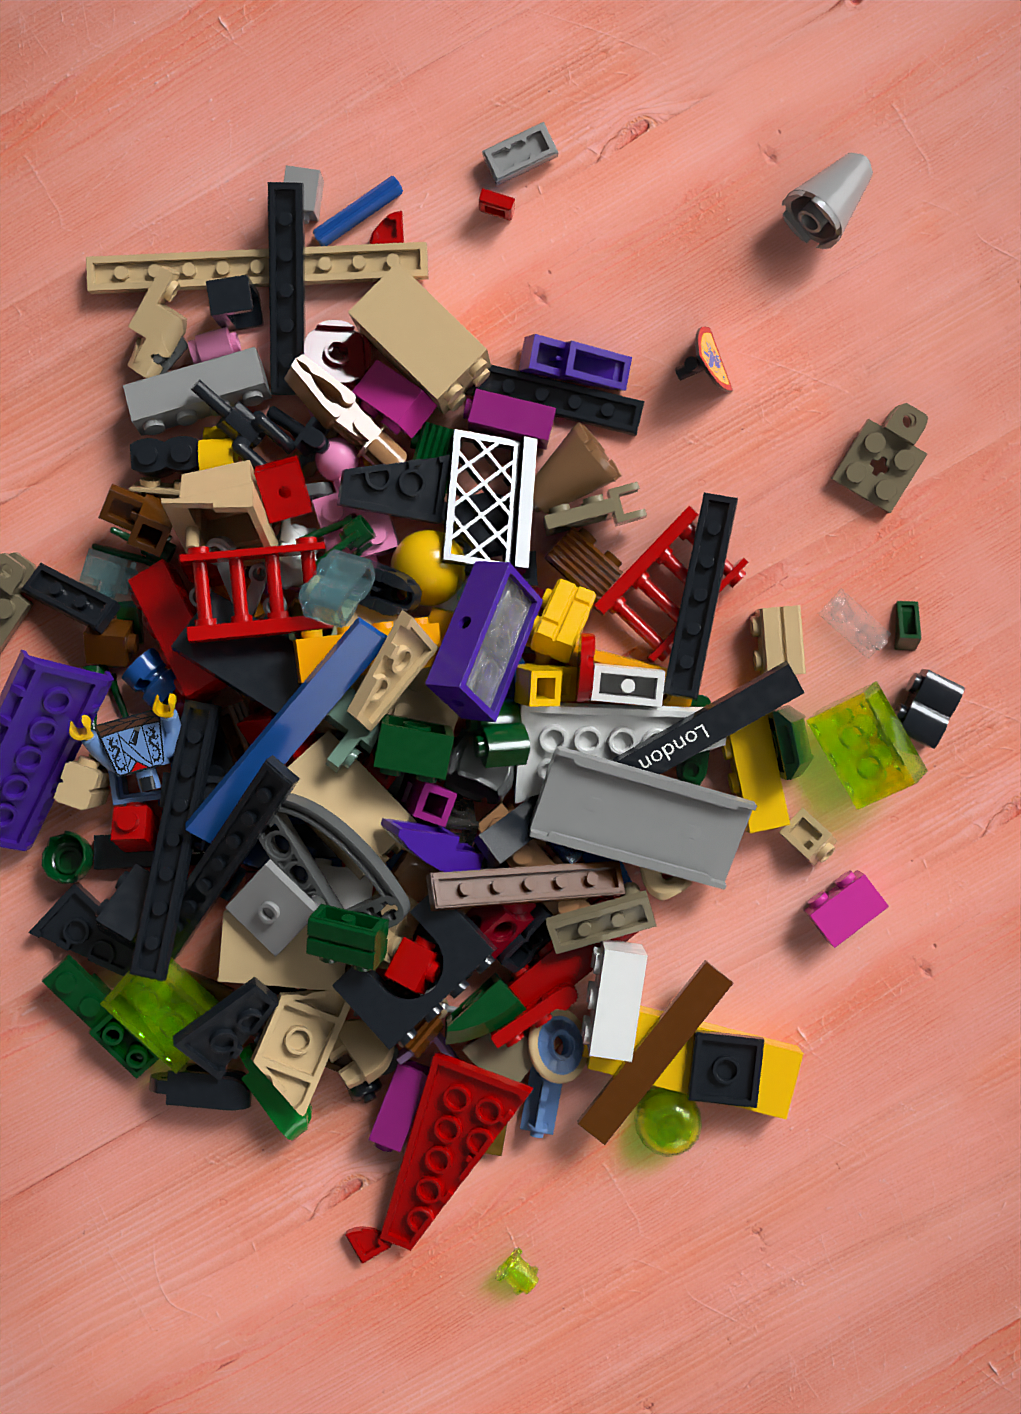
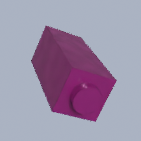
M476 389L474 398H467L463 419H468V431L518 441H521L524 436L536 438L537 448L547 450L556 408Z
M405 773L396 801L410 815L446 827L457 793L436 783L419 781L415 779L414 775Z
M410 1059L403 1064L398 1062L368 1139L374 1142L376 1148L385 1152L401 1151L419 1106L430 1067Z

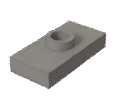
M542 122L483 150L482 155L498 186L558 157V151L545 123Z

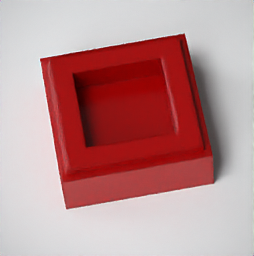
M482 188L479 197V210L510 221L515 211V198Z

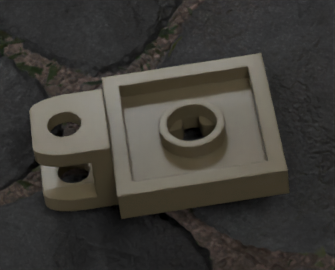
M904 403L896 406L889 413L882 426L867 419L831 479L882 510L891 513L927 456L926 452L914 445L927 425L928 416L910 404ZM904 416L909 417L911 421L908 428L903 425L902 420ZM883 457L886 459L885 466L888 467L887 472H880L875 476L872 474L874 467L870 465L872 459L879 460Z
M638 482L608 489V499H604L603 494L583 499V503L579 507L570 509L569 504H562L550 508L549 515L544 516L543 521L546 536L568 531L572 527L576 529L609 520L612 517L615 527L646 518L647 513L645 509L624 514L620 497L638 492V489H640Z
M18 552L0 554V654L34 604L21 595L24 593L21 589L36 570V565Z

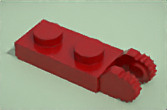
M568 981V983H561L560 986L557 985L525 1006L526 1010L515 1017L514 1020L491 1032V1039L496 1047L500 1048L504 1044L507 1048L513 1046L524 1037L523 1031L532 1025L536 1028L541 1027L553 1018L551 1012L554 1010L566 1011L572 1004L575 1005L574 1003L577 1002L579 993H577L573 983Z

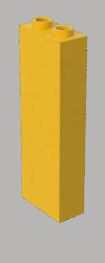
M640 1005L634 1049L664 1011ZM702 1022L697 1029L758 1036L707 1022ZM694 1034L653 1086L687 1094ZM763 1037L765 1041L757 1108L735 1107L787 1120L804 1053L797 1045ZM584 1044L582 1057L587 1058V1069L614 1075L624 1062L589 1056L588 1046Z

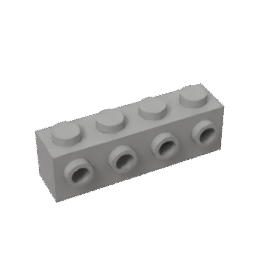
M252 347L123 385L132 423L141 436L157 435L171 427L178 425L187 426L194 424L198 419L212 415L219 416L191 390L199 379L230 407L237 401H240L245 406H256L261 404L263 400L272 398L263 363L256 348Z

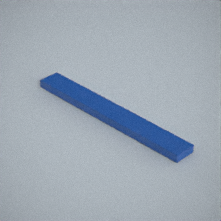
M358 617L188 819L186 830L211 844L265 760L273 755L285 764L375 659L387 635Z

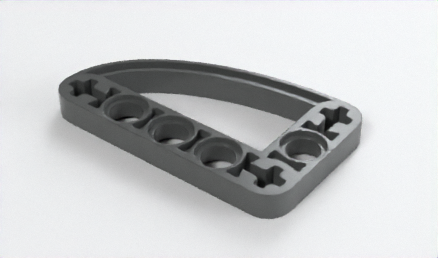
M290 793L268 825V827H272L276 824L277 827L272 831L267 827L259 838L269 858L311 899L314 895L320 896L326 905L344 909L286 813L308 822L334 841L357 864L379 892V894L346 910L388 919L389 928L399 924L410 911V901L381 858L350 826L335 814L310 799ZM276 835H281L288 840L289 850H282L277 846L275 842ZM295 865L303 867L307 871L308 880L297 878L293 867ZM387 904H389L390 906L396 905L398 908L397 911L395 909H391L386 911L383 915L381 914V910Z

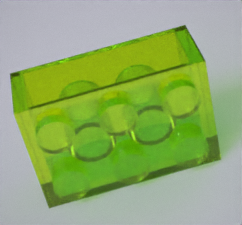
M877 681L820 708L806 720L857 810L917 784L928 771Z
M171 958L165 981L140 977L128 972L100 1004L177 1074L191 1059L173 1046V1035L211 1009L219 1001Z

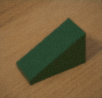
M133 601L118 602L122 607L116 614L117 619L133 620L134 634L139 635V644H144L142 610L138 609Z
M897 601L894 650L915 651L922 639L918 602Z

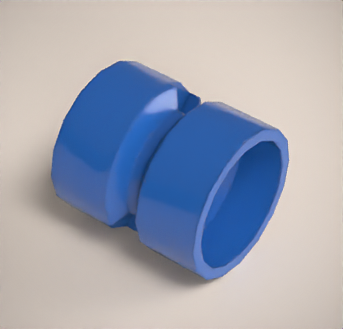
M150 648L140 655L122 676V679L135 692L142 691L144 693L143 700L152 709L156 695L159 696L161 703L168 705L169 694H172L176 689L174 685L176 676L172 668L168 669L155 648Z

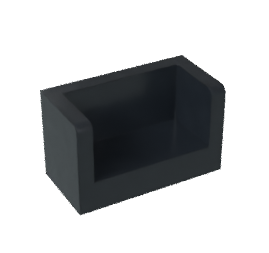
M248 275L206 281L211 316L221 328L228 327L229 331L262 327L264 325L260 294Z

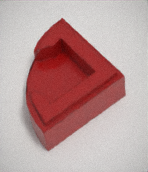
M397 211L387 215L372 232L370 244L404 243L403 212Z
M354 1227L347 1230L345 1234L362 1264L392 1246V1243L380 1239L381 1231L372 1227Z

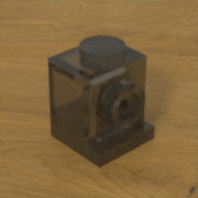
M457 794L446 827L444 828L449 831L450 829H461L462 833H452L460 837V843H467L472 846L473 839L477 834L479 821H476L473 800L464 799L462 795Z

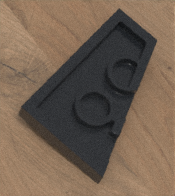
M451 455L344 469L341 473L337 506L440 524Z
M79 882L74 883L28 932L38 938L43 937L54 942L56 946L64 950L78 953L88 958L89 961L123 977L129 975L134 951L98 930L95 914L101 903Z
M253 977L173 1035V1046L220 1081L226 1073L225 1067L231 1059H237L243 1051L242 1045L250 1035L258 1032L279 1005L277 995L260 980Z

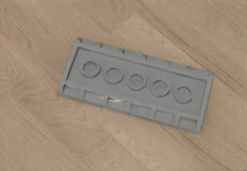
M557 746L553 752L534 807L528 832L530 837L725 890L727 886L725 880L752 810L755 811L757 805L754 801Z

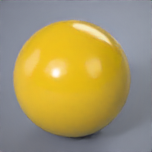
M435 530L417 531L404 538L395 549L391 560L392 568L409 575L419 585L422 591L419 605L424 606L439 605L451 599L460 590L466 576L465 566L441 562L444 533ZM453 540L451 554L464 556L460 546ZM398 589V591L406 598L407 591Z

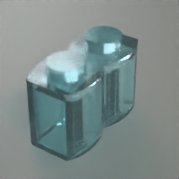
M336 549L330 551L325 558L319 561L316 575L308 583L303 584L300 589L299 602L304 616L343 628L351 620L359 602L366 597L375 581L376 576L372 560Z

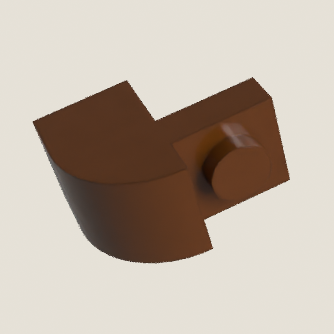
M114 484L109 489L98 517L131 531L127 544L160 557L173 527L161 504L160 498L151 493H147L143 497Z

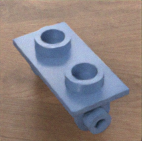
M532 1065L528 1086L533 1087V1090L524 1102L520 1129L530 1131V1136L543 1138L544 1133L553 1135L562 1084L547 1081Z

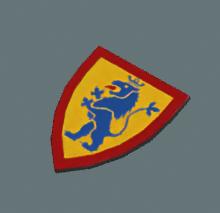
M706 326L698 328L695 336L696 357H687L684 365L675 368L678 379L681 381L705 370L711 380L721 390L732 392L733 389L711 328Z

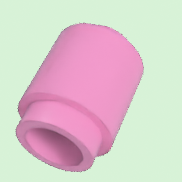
M228 327L195 335L194 340L188 341L189 351L194 364L242 351L237 333H230Z

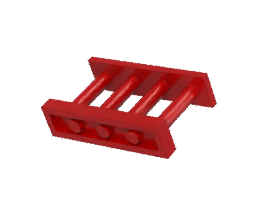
M690 506L676 518L593 606L602 616L607 611L612 615L616 613L654 649L646 657L650 662H654L657 658L663 662L671 654L676 627L663 640L625 604L627 600L622 595L631 586L635 590L639 588L677 624L680 608L648 579L650 575L646 570L654 562L659 566L663 564L685 585L688 569L672 554L673 550L669 546L677 537L682 541L686 539L693 545L696 533L695 528L697 527L693 521L699 514ZM745 558L740 559L735 565L726 559L720 592L728 584L733 588L747 574L743 570L749 563Z
M302 537L295 539L296 544L215 552H209V547L206 546L188 548V554L179 555V560L183 566L193 565L198 613L195 626L187 627L188 642L201 643L296 634L303 631L320 629L322 631L333 630L332 613L325 614L324 608H320L315 554L325 553V542H317V537ZM301 555L306 609L303 610V616L289 617L288 611L284 609L279 557ZM265 559L270 613H267V619L253 621V615H249L243 561ZM229 562L234 616L231 617V623L217 624L216 618L212 617L207 564Z

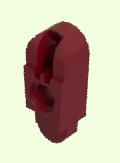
M536 903L472 908L466 914L498 948L492 954L495 959L534 920L530 912L536 907Z

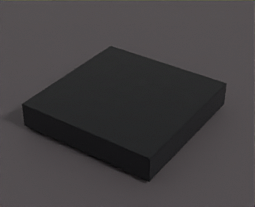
M696 1030L693 1039L688 1083V1101L757 1108L765 1039L759 1036Z

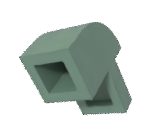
M351 687L325 716V720L345 735L326 761V765L336 773L342 766L349 769L361 753L357 749L358 745L368 753H371L379 734V723L370 732L347 712L357 693Z

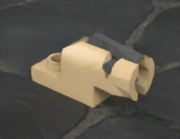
M168 266L160 267L128 326L143 337L142 339L137 338L132 356L127 365L145 378L169 372L188 348V344L183 337L187 329V318L165 305L166 300L171 302L180 288V283L177 280L181 274Z

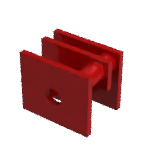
M297 455L255 466L254 475L269 523L312 512L311 499Z

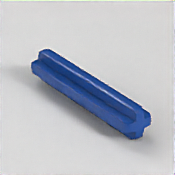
M390 176L315 228L313 235L319 245L328 246L397 198L403 192L401 184L394 176Z

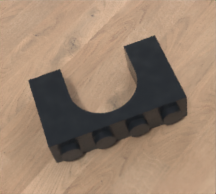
M429 895L418 903L410 913L436 940L442 951V975L437 985L430 992L419 996L404 995L392 989L376 971L360 972L352 967L332 985L389 1050L397 1043L402 1048L418 1034L414 1029L416 1025L423 1019L430 1023L444 1009L440 1003L449 994L455 999L470 985L465 979L476 970L481 974L495 961L492 954L498 948L462 909L431 911Z

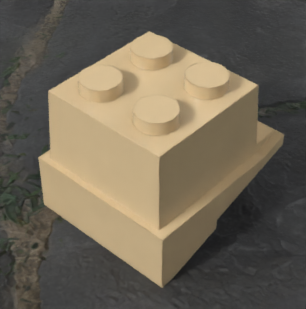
M250 460L182 474L179 498H161V504L186 554H188V548L205 546L209 540L218 536L230 538L234 542L236 550L278 546V540L273 531L272 523H269ZM217 546L213 548L214 552L221 551ZM265 559L244 560L243 564L244 566H253L259 562H265Z

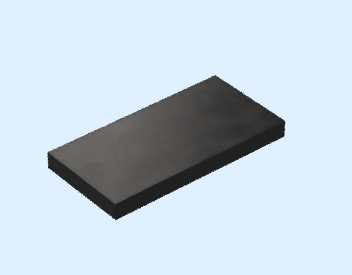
M212 591L210 594L212 617L216 618L217 624L231 623V617L234 616L233 603ZM196 612L171 645L172 650L276 716L302 685V683H298L293 641L283 635L189 643L187 627L195 626V620L198 619V613Z

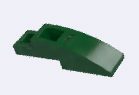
M69 954L43 976L42 982L90 1027L89 1034L136 1079L162 1057L161 1051L144 1027L115 993L95 973L90 975Z

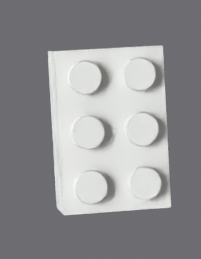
M609 939L602 941L600 947H594L591 967L596 977L595 982H588L586 995L588 1009H591L590 1016H583L581 1029L583 1044H587L589 1056L632 1062L648 957L642 944Z

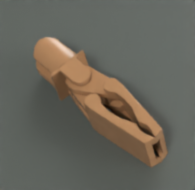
M305 355L295 358L284 380L325 429L332 428L341 434L346 441L360 451L357 458L362 456L371 465L405 462L407 454L386 434L384 430L387 426L384 425L379 429L372 419L364 414L357 405L354 393Z

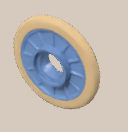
M556 1009L551 1012L553 1018L538 1028L534 1025L531 1026L528 1036V1051L534 1068L544 1079L552 1083L564 1084L574 1080L582 1072L587 1058L582 1057L584 1050L583 1036H581L582 1023L570 1011ZM557 1036L563 1042V1051L560 1055L554 1049V1040Z

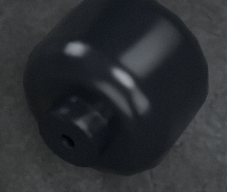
M378 1077L370 1084L364 1081L351 1089L346 1084L345 1086L353 1101L363 1100L364 1103H368L377 1098L375 1093L381 1090L382 1083Z

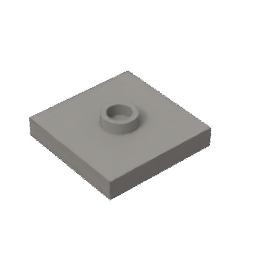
M270 859L225 908L276 957L308 924L309 916L318 908V905Z

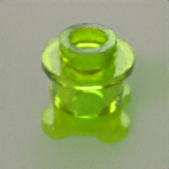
M519 1247L497 1269L498 1275L496 1276V1280L499 1283L505 1279L514 1288L513 1292L515 1295H519L522 1292L528 1294L539 1281V1278L536 1276L539 1270L538 1267H531L520 1256L523 1251Z

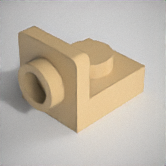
M804 808L790 820L791 825L784 826L779 832L813 865L817 864L818 861L821 863L826 861L835 851L834 845L837 842L835 837Z

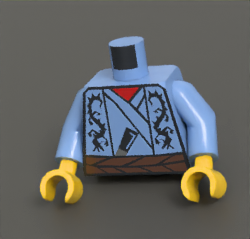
M169 694L168 705L161 703L159 696L156 695L153 710L94 725L95 730H91L90 717L82 715L81 722L85 727L77 728L70 721L69 734L73 739L80 740L90 754L109 772L116 773L118 777L135 773L141 793L160 788L161 785L156 767L172 763L181 728V722L175 710L177 697L174 694Z

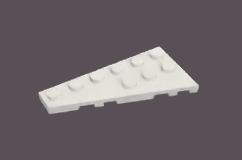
M561 702L560 706L529 707L520 704L521 719L527 730L531 749L527 764L516 766L515 804L526 801L527 797L540 793L553 752L557 746L612 760L703 707H655ZM726 738L704 749L703 751L724 746L726 744Z

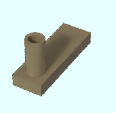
M626 882L624 883L625 894L620 898L546 918V925L556 954L656 927L646 890L640 891L636 883Z

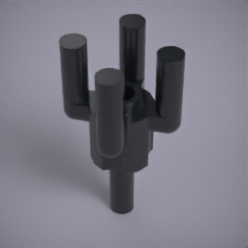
M200 379L191 388L200 399L221 416L216 427L234 441L231 446L232 451L243 461L250 460L254 471L255 466L267 463L253 450L263 440L265 435L271 438L288 455L295 449L294 441L263 412L255 411L252 413L240 401H237L230 407Z

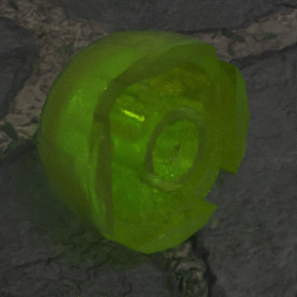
M657 1088L648 1091L636 1106L634 1113L636 1133L643 1145L654 1154L665 1157L680 1156L691 1150L699 1140L702 1129L701 1111L696 1101H688L687 1094L665 1088Z

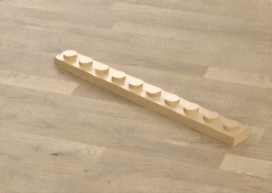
M408 242L305 247V285L378 282L397 262L416 280H429L427 243ZM269 249L86 257L87 291L90 294L147 292L161 266H168L181 274L177 280L180 283L179 290L207 289L206 281L248 275L255 287H269Z

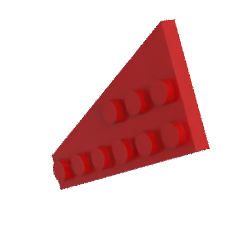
M437 1051L432 1059L380 1239L411 1251L532 1092L533 1087Z

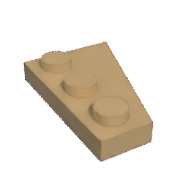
M402 610L347 709V712L370 732L439 649L415 619Z

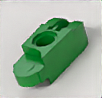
M249 1043L240 1054L245 1067L249 1071L241 1079L279 1131L287 1139L293 1141L307 1130L312 1118V1106L309 1104L304 1116L299 1115L251 1060L256 1045Z

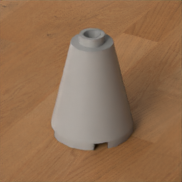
M848 153L791 191L782 201V206H786L783 217L791 231L806 243L810 239L818 242L819 245L816 248H832L840 240L872 178L873 171L869 159L863 154Z

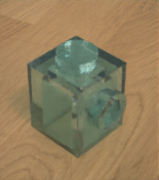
M89 548L79 581L96 586V591L115 599L116 593L127 595L129 589L132 590L128 580L138 574V570H135L137 563Z

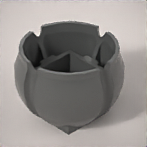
M461 728L459 735L453 741L443 787L476 802H481L485 797L489 804L502 803L505 795L510 791L514 783L516 767L485 768L481 758L475 756V737L473 732ZM437 778V781L441 783L444 779Z

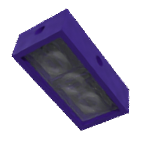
M475 561L425 682V685L462 719L496 722L533 628L534 620L543 602V599L510 562Z

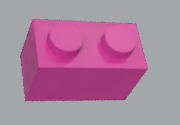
M379 360L375 361L352 391L362 401L359 407L373 419L378 415L383 418L381 423L386 425V428L394 434L398 435L402 431L411 438L415 436L437 407L422 389Z
M850 870L842 874L835 881L836 886L827 893L825 891L817 893L808 901L810 906L804 910L826 941L834 948L889 907L867 876L858 870L854 873Z

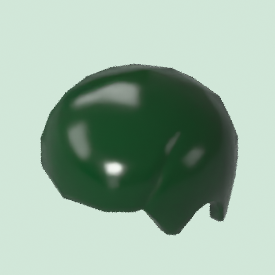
M64 831L63 834L49 838L47 847H45L42 853L41 866L48 878L60 884H71L83 879L93 866L94 853L89 842L81 835L71 831Z

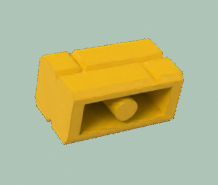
M563 579L557 581L553 590L547 588L542 598L541 608L544 609L542 616L537 615L530 633L533 636L530 645L531 649L546 656L550 655L551 658L561 662L569 663L580 633H582L596 598L595 592L581 586L576 587L575 584Z

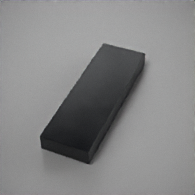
M43 563L38 565L21 589L27 596L100 634L105 631L122 607L116 600Z
M539 794L531 796L473 839L493 868L534 838L529 836L528 829Z

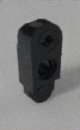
M341 551L319 567L320 575L325 584L329 586V589L383 615H399L402 610L407 614L411 613L421 602L422 591L412 577L395 568L368 558L357 557ZM364 574L367 575L369 580L367 589L362 582ZM398 589L407 591V597L404 600H399L397 597Z
M187 1063L180 1069L150 1075L149 1090L157 1094H166V1105L231 1111L244 1110L251 1107L252 1092L241 1079L246 1073L240 1070L226 1069L225 1067L226 1073L219 1081L198 1064Z

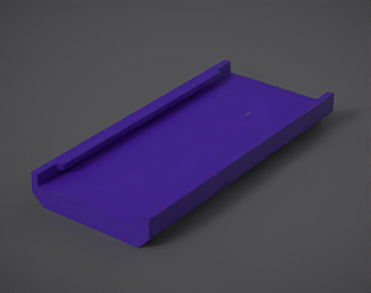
M25 650L20 651L0 694V847L27 851L32 847L54 803V795L58 784L63 782L61 775L65 763L75 760L82 745L80 740H75L70 736V721L77 728H84L85 726L81 722L82 715H88L92 725L114 680L110 672L105 671L104 674L30 656Z

